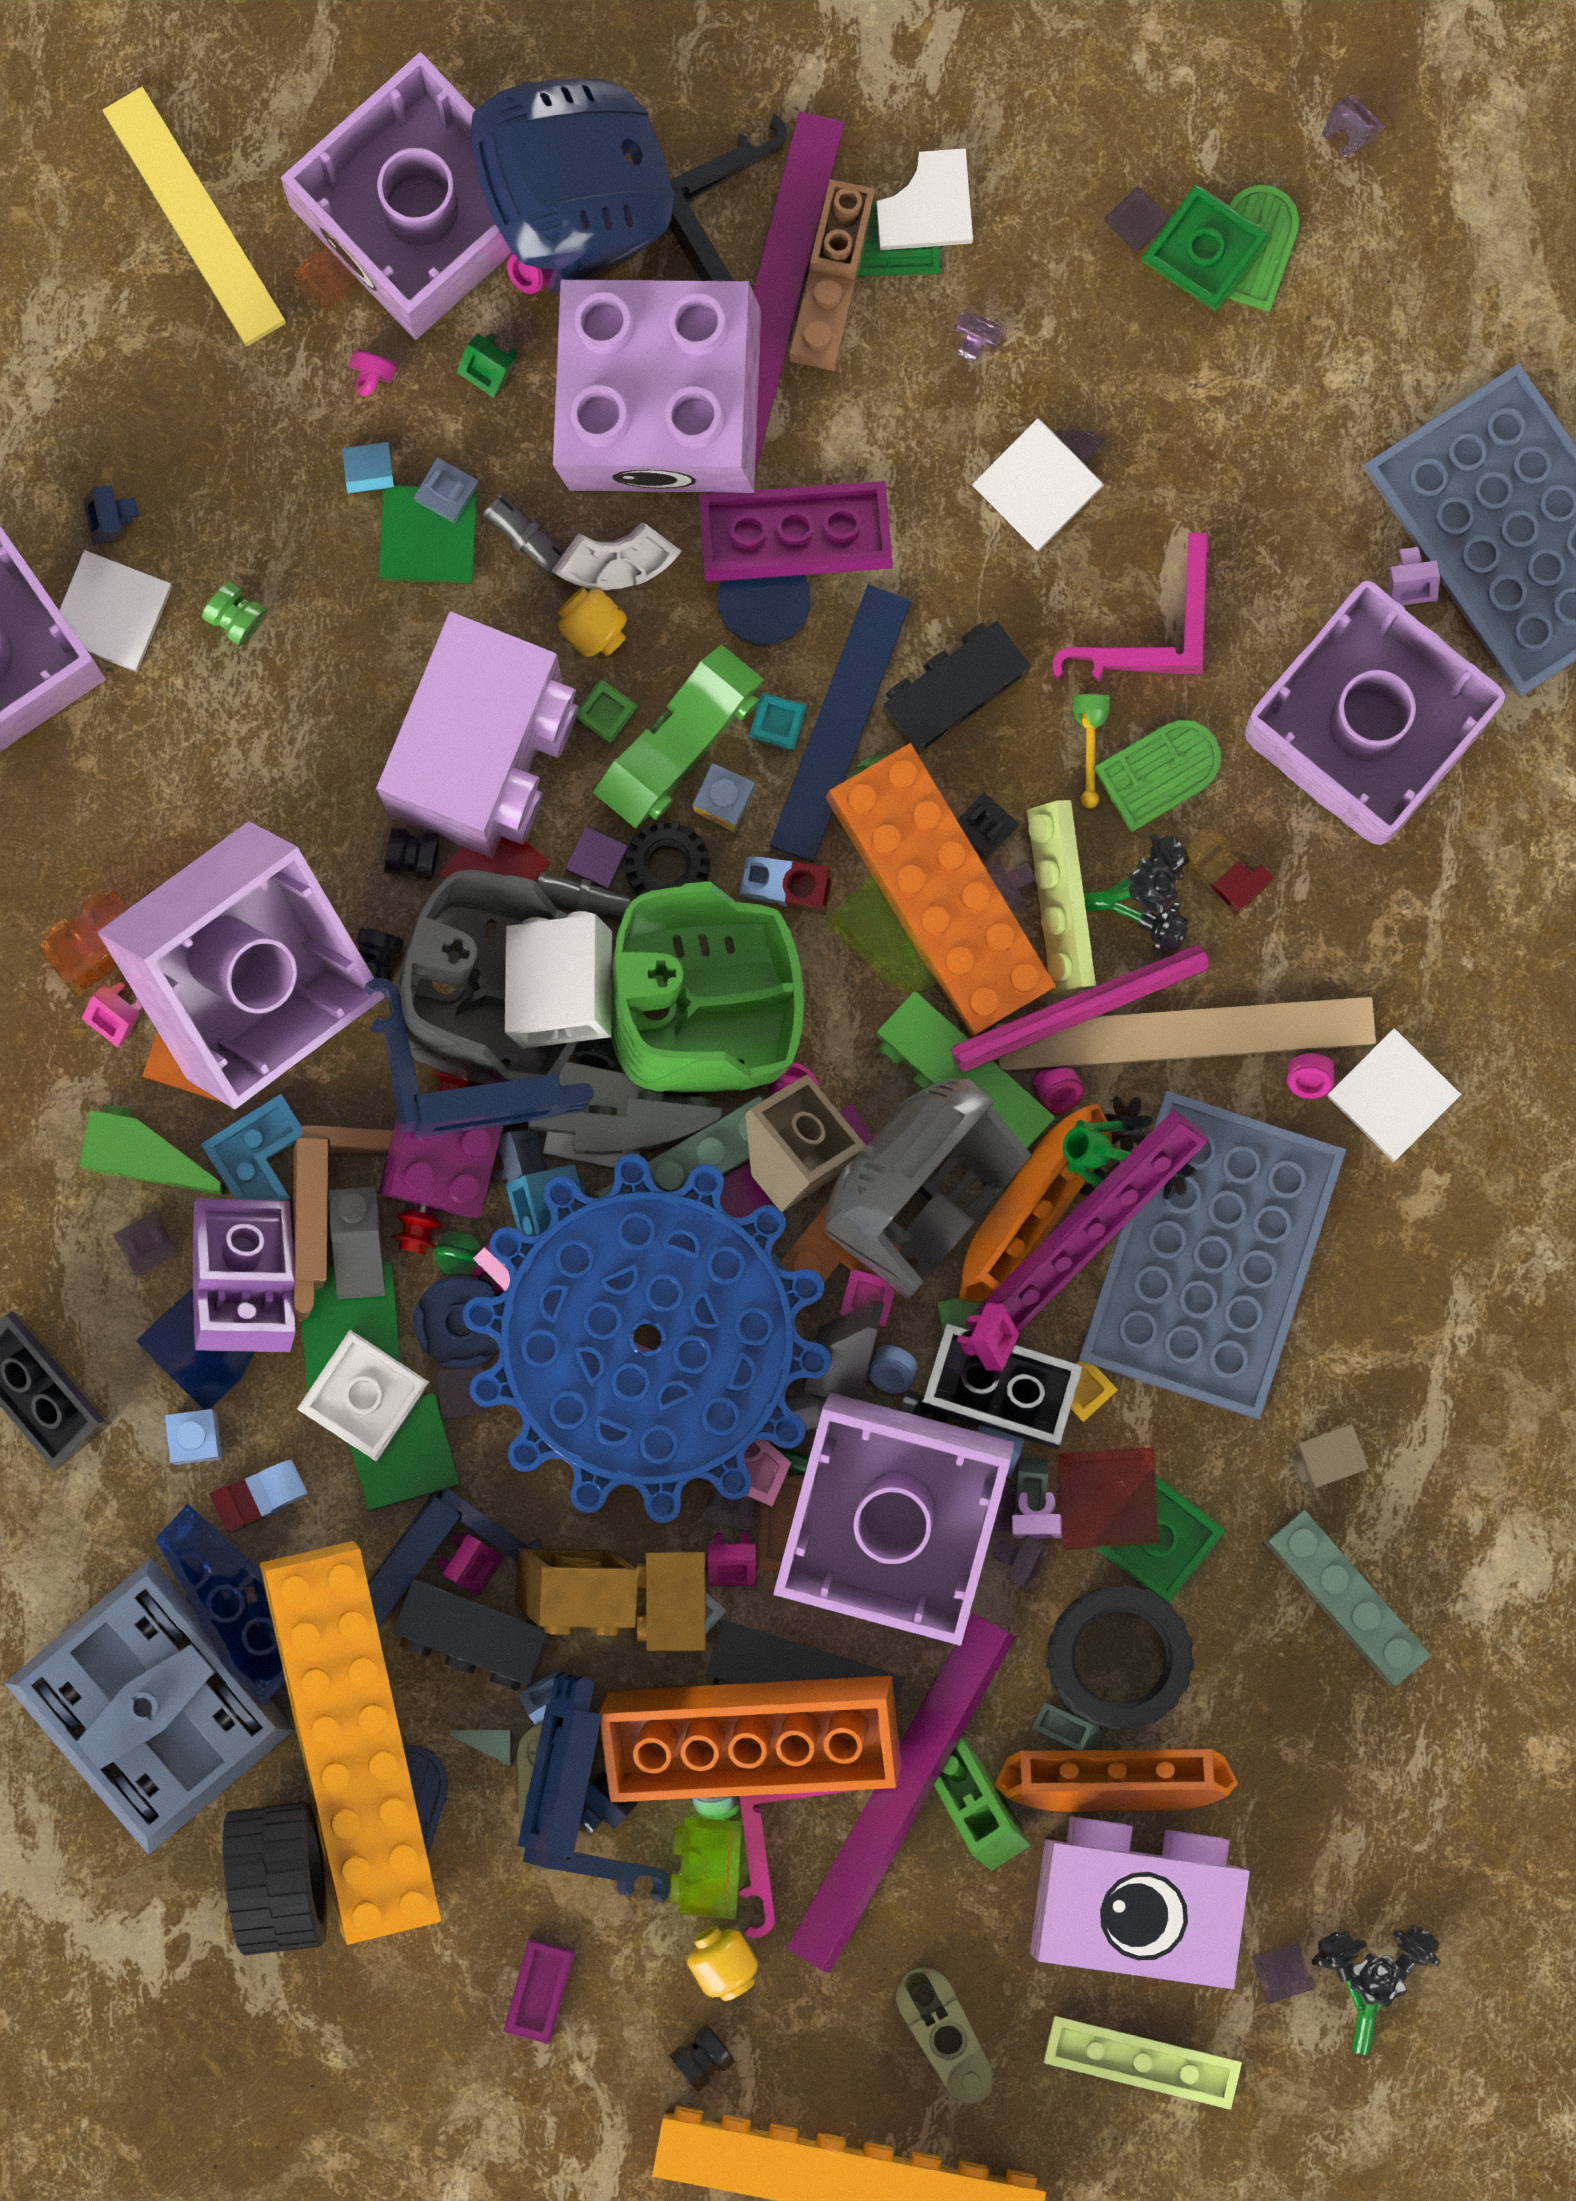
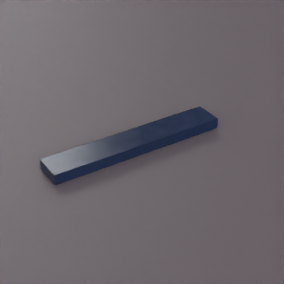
M867 584L771 840V848L814 863L833 813L825 797L829 790L843 783L846 779L910 608L911 600Z

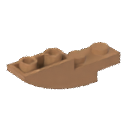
M832 179L829 180L810 261L809 275L790 351V362L835 371L857 281L875 195L874 188Z

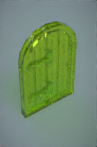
M871 876L849 897L848 901L826 923V926L878 973L882 980H885L898 990L919 992L930 989L936 984L935 980Z

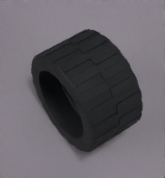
M1130 1585L1107 1586L1086 1593L1076 1599L1059 1616L1055 1622V1628L1049 1636L1047 1644L1049 1650L1046 1662L1047 1668L1050 1671V1682L1053 1689L1057 1691L1060 1701L1064 1706L1074 1712L1075 1716L1105 1729H1136L1160 1720L1164 1717L1165 1713L1173 1710L1180 1702L1181 1695L1187 1691L1190 1684L1189 1678L1191 1670L1194 1668V1659L1192 1658L1193 1642L1191 1636L1188 1635L1185 1627L1187 1625L1183 1618L1178 1616L1168 1601L1160 1599L1155 1595L1156 1593L1147 1589H1139ZM1124 1612L1144 1619L1156 1630L1164 1648V1668L1158 1683L1148 1694L1129 1703H1112L1092 1694L1080 1680L1075 1666V1649L1081 1633L1093 1620L1108 1613Z
M307 1802L228 1811L223 1823L224 1879L230 1922L237 1948L246 1956L321 1947L326 1940L327 1932L326 1888L319 1833L311 1806Z

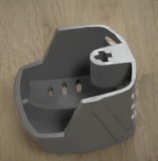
M462 870L446 878L429 897L419 915L415 931L409 939L396 981L413 1059L464 1079L483 1084L558 1074L564 1067L578 1041L522 1049L505 1033L506 926L523 924L524 920L533 917L554 920L567 918L568 915L557 910L536 881L514 875L504 876L479 870ZM490 922L495 925L492 943H488L485 940L487 924ZM432 981L448 985L457 984L458 988L453 993L442 994L433 987ZM503 1061H507L509 1063L508 1068H506L502 1064Z
M944 1079L905 1099L896 1108L890 1120L855 1160L842 1170L830 1195L824 1222L825 1233L852 1256L867 1265L907 1300L930 1276L1032 1155L999 1114L991 1107L995 1100L971 1080ZM949 1154V1157L939 1171L931 1179H927ZM960 1163L966 1164L967 1172L959 1184L947 1195L941 1192L939 1185L949 1172ZM976 1179H983L985 1187L981 1194L968 1209H961L957 1205L959 1197ZM918 1191L929 1200V1203L905 1230L893 1218L914 1193ZM892 1243L898 1246L899 1251L895 1248V1246ZM906 1259H913L917 1263L915 1271Z

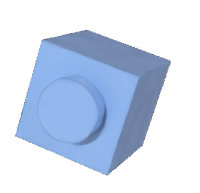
M208 1409L165 1415L170 1463L181 1465L223 1459L217 1411Z

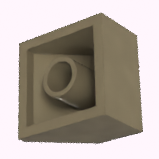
M808 1074L750 1108L745 1113L751 1176L780 1212H783L837 1178L842 1170L850 1162L854 1161L866 1147Z

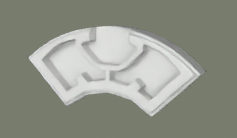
M641 522L629 535L614 541H595L578 533L551 572L564 580L585 588H600L602 590L620 589L639 585L657 576L677 558L681 550L647 524Z

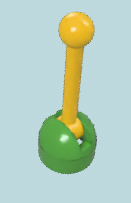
M1083 694L1072 696L1074 719L1086 728L1085 791L1081 795V803L1086 808H1094L1099 803V795L1095 791V770L1093 769L1095 767V729L1103 725L1108 719L1110 710L1109 695Z

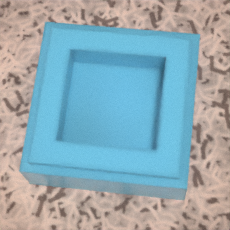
M388 442L342 448L348 493L394 487Z

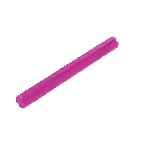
M1200 945L1185 948L959 1043L951 1049L953 1061L961 1072L974 1069L1204 972L1209 967L1208 957Z

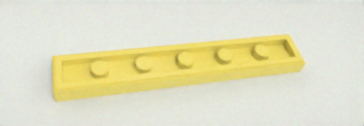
M138 88L103 109L105 117L245 346L251 345L285 325L284 317L144 88Z

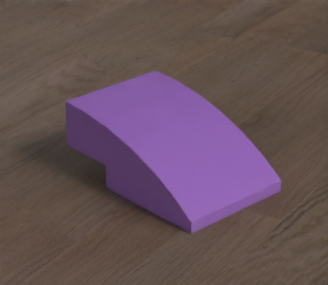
M195 1198L193 1223L195 1350L290 1352L296 1332L293 1302L295 1268L290 1201Z

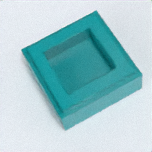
M762 692L749 739L794 752L807 705Z

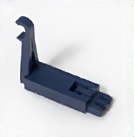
M376 978L366 983L363 991L369 995L374 992H382L388 999L390 1017L387 1019L377 1018L370 1030L385 1034L401 1134L414 1132L415 1139L579 1113L585 1110L594 1095L592 1086L587 1083L560 1086L558 1074L420 1094L397 986L388 979Z
M447 1487L437 1497L431 1494L367 1581L377 1628L384 1622L411 1585L413 1579L416 1578L458 1519L516 1562L518 1548L542 1549L541 1539H535L528 1546Z
M560 1672L554 1679L550 1703H547L518 1841V1846L525 1848L523 1862L554 1870L617 1880L618 1893L629 1896L635 1891L634 1882L637 1877L641 1875L650 1876L654 1882L650 1894L655 1901L664 1902L671 1890L670 1878L664 1870L652 1866L574 1852L602 1714L589 1712L594 1689L592 1679L586 1676Z

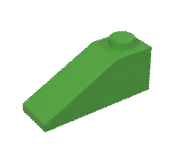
M104 1104L102 1112L90 1110L79 1166L82 1169L224 1195L225 1186L219 1180L137 1118L130 1117L131 1109Z
M962 1733L934 1787L972 1856L993 1871L1030 1847L1031 1843L1002 1793L994 1786V1781Z

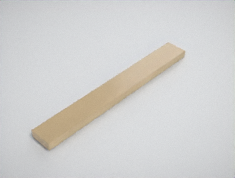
M1372 997L1098 1016L998 1058V1065L1005 1072L1373 1046L1376 1044ZM1007 1023L996 1024V1028Z

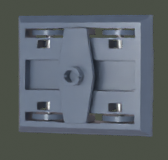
M151 1558L4 1682L7 1688L148 1855L296 1730ZM145 1590H147L148 1592L141 1598L145 1605L148 1607V1609L151 1611V1613L154 1615L153 1618L148 1614V1612L142 1607V1605L136 1599ZM136 1624H140L142 1627L139 1629ZM163 1626L177 1641L186 1634L193 1644L179 1650L160 1627ZM217 1672L226 1682L219 1688V1691L231 1706L230 1709L210 1687L212 1682L209 1678ZM44 1678L45 1680L38 1685L37 1682ZM59 1689H64L66 1692L63 1694ZM217 1715L219 1718L216 1720L213 1716ZM238 1717H240L254 1732H257L253 1737L240 1723V1721L237 1719ZM83 1724L87 1730L80 1737L74 1729ZM112 1762H115L122 1771L115 1778L106 1768ZM141 1780L143 1783L139 1785L137 1781Z

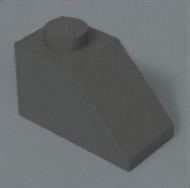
M377 1187L329 1190L331 1241L338 1299L385 1296L382 1217Z
M873 1301L819 1327L815 1343L821 1344L828 1349L831 1355V1366L824 1376L815 1379L807 1378L804 1388L805 1393L827 1398L829 1392L861 1400L884 1303Z

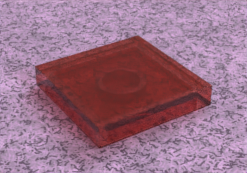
M1153 1447L1059 1454L1063 1548L1065 1550L1160 1544L1156 1455Z

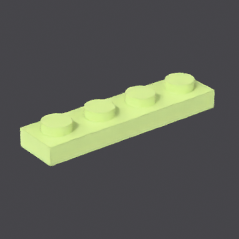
M1056 800L1027 810L1028 830L1031 837L1035 880L1041 911V926L1047 956V971L1056 985L1051 991L1052 995L1068 994L1096 986L1071 800Z
M1056 2015L1053 2017L1043 2059L1045 2064L1230 2110L1242 2065L1241 2061Z

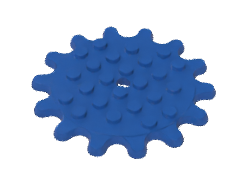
M630 1153L621 1157L616 1163L613 1189L604 1197L591 1198L581 1192L577 1184L566 1176L552 1178L546 1184L543 1195L551 1215L550 1225L546 1231L539 1235L529 1236L514 1228L503 1227L492 1235L489 1249L492 1256L508 1270L510 1276L509 1286L500 1296L471 1299L464 1307L463 1320L471 1331L487 1334L494 1338L498 1343L500 1354L496 1365L489 1370L477 1374L472 1379L469 1391L472 1400L479 1406L510 1405L520 1413L523 1420L522 1430L510 1444L507 1453L509 1462L518 1471H533L544 1461L559 1458L566 1461L573 1470L574 1482L570 1498L574 1507L580 1512L593 1513L602 1508L613 1488L619 1485H630L640 1491L644 1499L646 1514L649 1518L657 1523H668L675 1519L680 1512V1494L683 1486L688 1481L695 1478L709 1480L724 1498L728 1500L741 1499L749 1493L752 1485V1479L744 1461L745 1451L750 1444L759 1440H767L782 1448H793L803 1441L805 1436L804 1422L786 1405L785 1392L788 1385L795 1379H815L824 1376L830 1369L831 1355L823 1345L802 1339L796 1332L794 1323L799 1310L818 1301L823 1295L824 1281L815 1270L801 1269L789 1272L778 1268L773 1262L771 1256L772 1246L784 1232L786 1226L785 1216L776 1206H761L744 1218H734L723 1210L720 1204V1195L724 1179L717 1167L710 1164L698 1165L692 1170L686 1184L681 1189L675 1192H666L654 1185L651 1179L650 1167L645 1158L638 1154ZM650 1325L658 1330L661 1341L656 1350L642 1352L636 1347L633 1334L640 1326Z

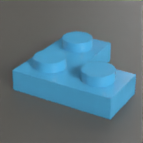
M282 1094L201 1143L236 1200L292 1201L267 1161L293 1145L297 1138L301 1137L302 1126Z

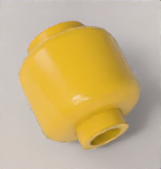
M584 587L580 588L557 612L561 617L558 623L559 632L584 657L594 656L600 651L607 657L626 639V636L621 632L627 621L625 612L600 588H594L589 591Z
M712 1926L699 1933L693 1939L696 1946L689 1953L687 1964L702 1991L707 1996L720 1997L723 2001H728L740 1996L754 1985L755 1980L753 1976L757 1972L758 1961L740 1931L735 1929L720 1931L718 1926Z

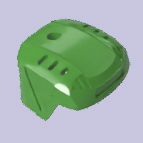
M712 882L688 883L680 887L654 890L641 894L632 900L625 911L618 930L616 947L612 956L611 1040L616 1058L629 1079L635 1085L655 1092L742 1091L776 1081L793 1063L800 1043L804 1014L803 981L797 948L780 912L777 909L759 904L735 902ZM699 937L706 939L708 956L702 955ZM674 938L680 940L683 953L682 958L676 957L673 944ZM727 939L732 941L733 954L727 953L725 940ZM664 1008L668 1012L665 1018L657 1021L650 1020L643 1014V1011Z

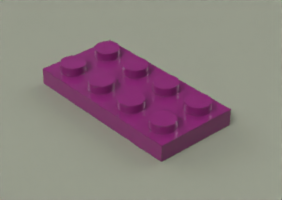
M885 481L754 490V493L722 492L699 494L705 582L893 568Z

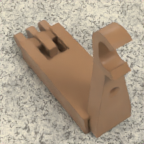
M302 1126L301 1137L297 1138L293 1148L292 1239L295 1268L293 1302L295 1320L304 1321L309 1317L314 1305V1290H322L326 1281L328 1154H388L393 1130Z

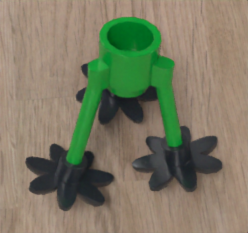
M1114 1096L1113 1108L1115 1114H1104L1107 1122L1090 1123L1079 1120L1076 1123V1127L1066 1134L1062 1150L1064 1157L1069 1161L1067 1170L1079 1174L1090 1183L1082 1186L1079 1191L1080 1194L1089 1196L1120 1162H1115L1108 1170L1107 1175L1099 1168L1100 1166L1105 1165L1110 1158L1123 1161L1132 1152L1133 1142L1139 1145L1147 1137L1140 1129L1151 1125L1154 1119L1147 1115L1138 1116L1142 1105L1140 1097L1133 1098L1127 1107L1121 1097ZM1104 1132H1112V1144L1120 1140L1121 1149L1112 1147ZM1193 1157L1165 1184L1164 1199H1170L1175 1191L1181 1196L1186 1194L1187 1183L1185 1177H1192L1197 1173L1196 1168L1189 1165Z

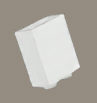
M577 911L568 914L567 918L548 920L533 917L524 920L523 924L506 926L505 1033L522 1049L611 1037L612 931L596 914Z

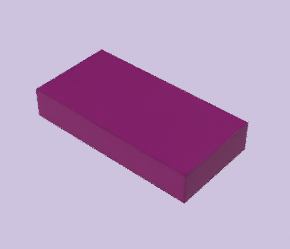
M528 1938L503 2032L550 2044L575 1950Z

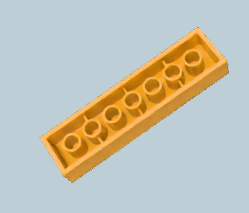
M354 1541L261 1562L260 1567L341 1934L346 1944L349 1945L441 1922L361 1550Z
M679 2105L675 2106L674 2113L664 2112L652 2177L776 2201H1045L1046 2190L1042 2184L1037 2183V2178H1035L1033 2173L1007 2169L1005 2177L989 2174L990 2169L987 2168L988 2165L967 2160H959L958 2168L941 2165L942 2160L940 2156L920 2151H912L911 2159L893 2156V2147L873 2142H865L863 2150L846 2147V2138L826 2133H817L816 2141L799 2138L797 2128L779 2124H770L769 2132L750 2128L751 2120L747 2118L723 2114L722 2122L703 2119V2110Z

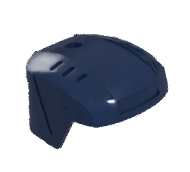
M584 78L529 81L498 92L473 112L471 124L472 151L481 188L492 217L507 245L521 263L536 268L553 269L549 281L551 293L560 292L561 280H600L606 277L627 259L655 242L668 229L674 203V192L670 175L647 110L622 86L601 79ZM625 154H630L633 164L625 158Z

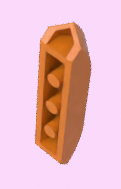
M1098 1103L1072 1113L1052 1128L1032 1152L1031 1157L1010 1183L976 1232L969 1246L963 1266L959 1300L983 1303L1046 1239L1086 1182L1079 1174L1067 1170L1069 1161H1067L1063 1154V1141L1066 1134L1076 1127V1123L1079 1120L1090 1123L1107 1122ZM1104 1132L1112 1145V1132Z
M1213 1749L1019 1751L1008 1757L994 1786L1014 1802L1048 1811H1176L1201 1807L1227 1797L1238 1785V1782L1225 1757Z

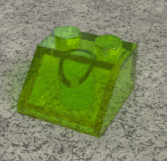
M685 1816L684 1826H674L673 1855H682L681 1874L671 1875L670 1903H679V1914L736 1919L742 1820Z

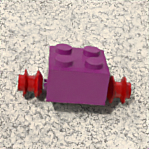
M445 1071L442 1073H432L440 1081L438 1091L434 1092L478 1086L477 1082ZM397 1116L378 1195L414 1204L413 1209L417 1210H406L396 1216L404 1223L402 1233L391 1235V1238L400 1241L399 1250L426 1256L427 1248L435 1249L437 1247L430 1240L432 1230L441 1229L443 1225L435 1216L427 1214L432 1213L433 1209L464 1218H480L503 1125L415 1139L414 1132L400 1133Z

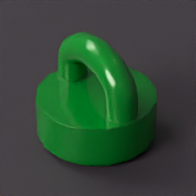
M452 1231L445 1234L438 1241L435 1248V1260L438 1268L447 1276L453 1274L471 1275L472 1270L478 1265L473 1258L482 1249L479 1242L471 1234L464 1231Z

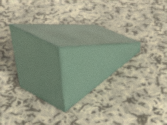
M1018 1458L1014 1515H1023L1018 1505L1021 1493L1028 1494V1507L1031 1510L1041 1511L1045 1507L1048 1459Z
M1044 1702L1032 1727L1033 1730L1074 1750H1098L1107 1733L1097 1726Z
M450 1730L451 1737L512 1766V1730Z

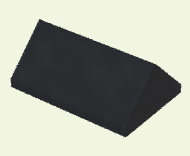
M12 1311L1 1320L0 1407L54 1471H56L110 1426L112 1422L21 1315Z
M946 1324L921 1407L1059 1449L1083 1366L1014 1345L1003 1371L986 1370L979 1356L965 1354L957 1341L959 1336H972V1332Z

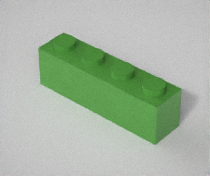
M916 991L905 1000L876 1033V1038L881 1042L877 1047L879 1052L896 1067L902 1062L905 1063L916 1073L912 1081L921 1090L944 1079L971 1080L995 1100L991 1107L999 1114L1027 1150L1055 1119L1047 1109L994 1061L969 1071L961 1072L953 1061L951 1049L955 1045L969 1039Z

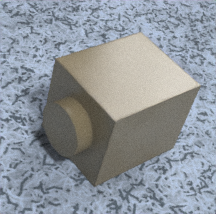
M1353 1424L1295 1445L1297 1455L1291 1457L1300 1483L1308 1481L1311 1490L1369 1469Z

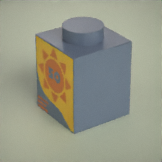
M712 763L692 805L693 814L736 833L755 793V782Z

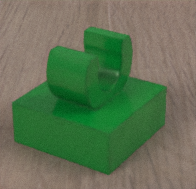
M477 333L468 343L456 373L495 398L506 384L516 360L517 349L512 347L506 353L494 345L497 339L495 334H489L484 338Z

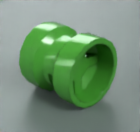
M228 581L209 601L203 611L202 618L213 627L222 626L227 631V637L240 647L256 632L265 619L268 610L257 601L249 602L243 598L242 590L233 582Z

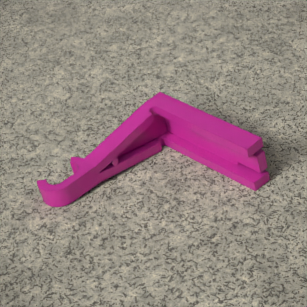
M1188 533L1184 652L1182 654L1176 653V647H1067L1060 650L1053 660V672L1057 681L1065 676L1062 667L1068 660L1091 661L1094 664V669L1091 673L1097 682L1101 680L1104 670L1204 675L1208 557H1210L1207 533Z
M856 1790L739 1796L751 1884L740 1888L738 1893L744 1898L751 1895L759 1896L763 1901L765 1914L762 1924L758 1926L749 1924L744 1930L746 1936L762 1937L771 1931L775 1922L760 1806L756 1807L754 1805Z

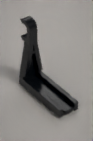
M773 114L770 129L776 134L774 139L761 146H753L749 143L747 135L739 132L737 148L671 179L674 203L669 228L701 281L734 280L688 203L748 167L773 155L783 147L787 129L783 120Z

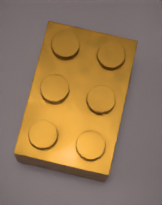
M518 1548L515 1606L524 1612L528 1619H532L536 1626L544 1627V1632L548 1634L570 1635L573 1634L574 1627L592 1628V1633L596 1635H621V1628H635L638 1569L612 1550Z
M646 1553V1563H637V1592L639 1594H646V1612H637V1641L647 1642V1651L649 1652L707 1651V1634L705 1635V1553Z

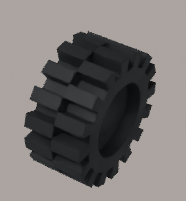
M663 820L655 821V825L649 827L647 824L641 828V832L637 836L634 835L631 839L629 849L626 850L625 869L628 882L637 896L654 890L708 881L710 871L708 850L702 837L698 836L689 825L685 827L680 825V821L672 820L671 823H664ZM662 847H673L679 850L685 857V871L675 881H660L650 872V858L656 850Z

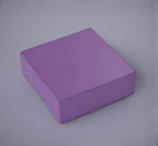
M585 826L568 862L566 871L580 878L592 880L591 883L610 889L626 855L628 846Z

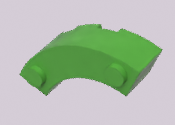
M721 644L699 663L685 684L669 702L667 708L673 713L665 712L650 730L646 729L613 762L592 793L634 828H637L649 816L655 821L658 820L674 800L670 794L698 765L736 717L743 721L756 707L759 699L754 694L764 679Z

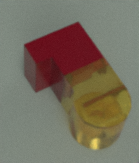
M1200 830L1193 835L1187 845L1186 857L1189 858L1188 865L1236 915L1241 913L1274 878L1261 864L1251 873L1229 851L1227 839L1217 830Z

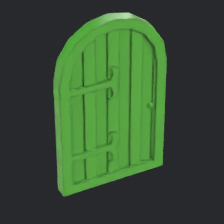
M1257 185L1241 191L1233 198L1229 206L1270 233L1272 240L1230 295L1229 299L1270 313L1292 247L1297 241L1299 216L1296 205L1285 192L1273 186Z
M1177 720L1157 727L1154 732L1096 765L1093 769L1129 831L1133 832L1188 798L1198 795L1200 791L1205 789L1218 773L1221 751L1217 739L1207 727L1195 721Z

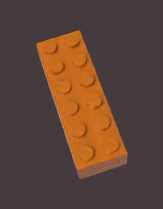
M911 743L829 790L825 797L969 1039L1031 1004L1056 987Z
M892 1676L607 1691L599 1714H602L600 1726L610 1802L896 1788L902 1766Z

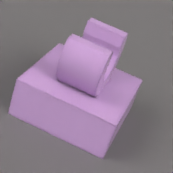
M1418 547L1400 549L1401 562H1398V566L1390 567L1389 596L1401 605L1437 601L1440 581L1437 560L1421 563Z
M1046 1492V1505L1041 1511L1031 1510L1028 1507V1494H1020L1018 1505L1023 1515H1012V1528L1015 1540L1063 1538L1061 1515L1053 1514L1056 1501L1052 1492Z

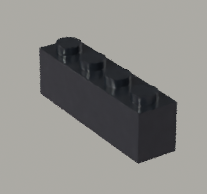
M722 1620L705 1674L714 1677L712 1685L892 1676L895 1707L897 1706L905 1681L903 1676L726 1620Z

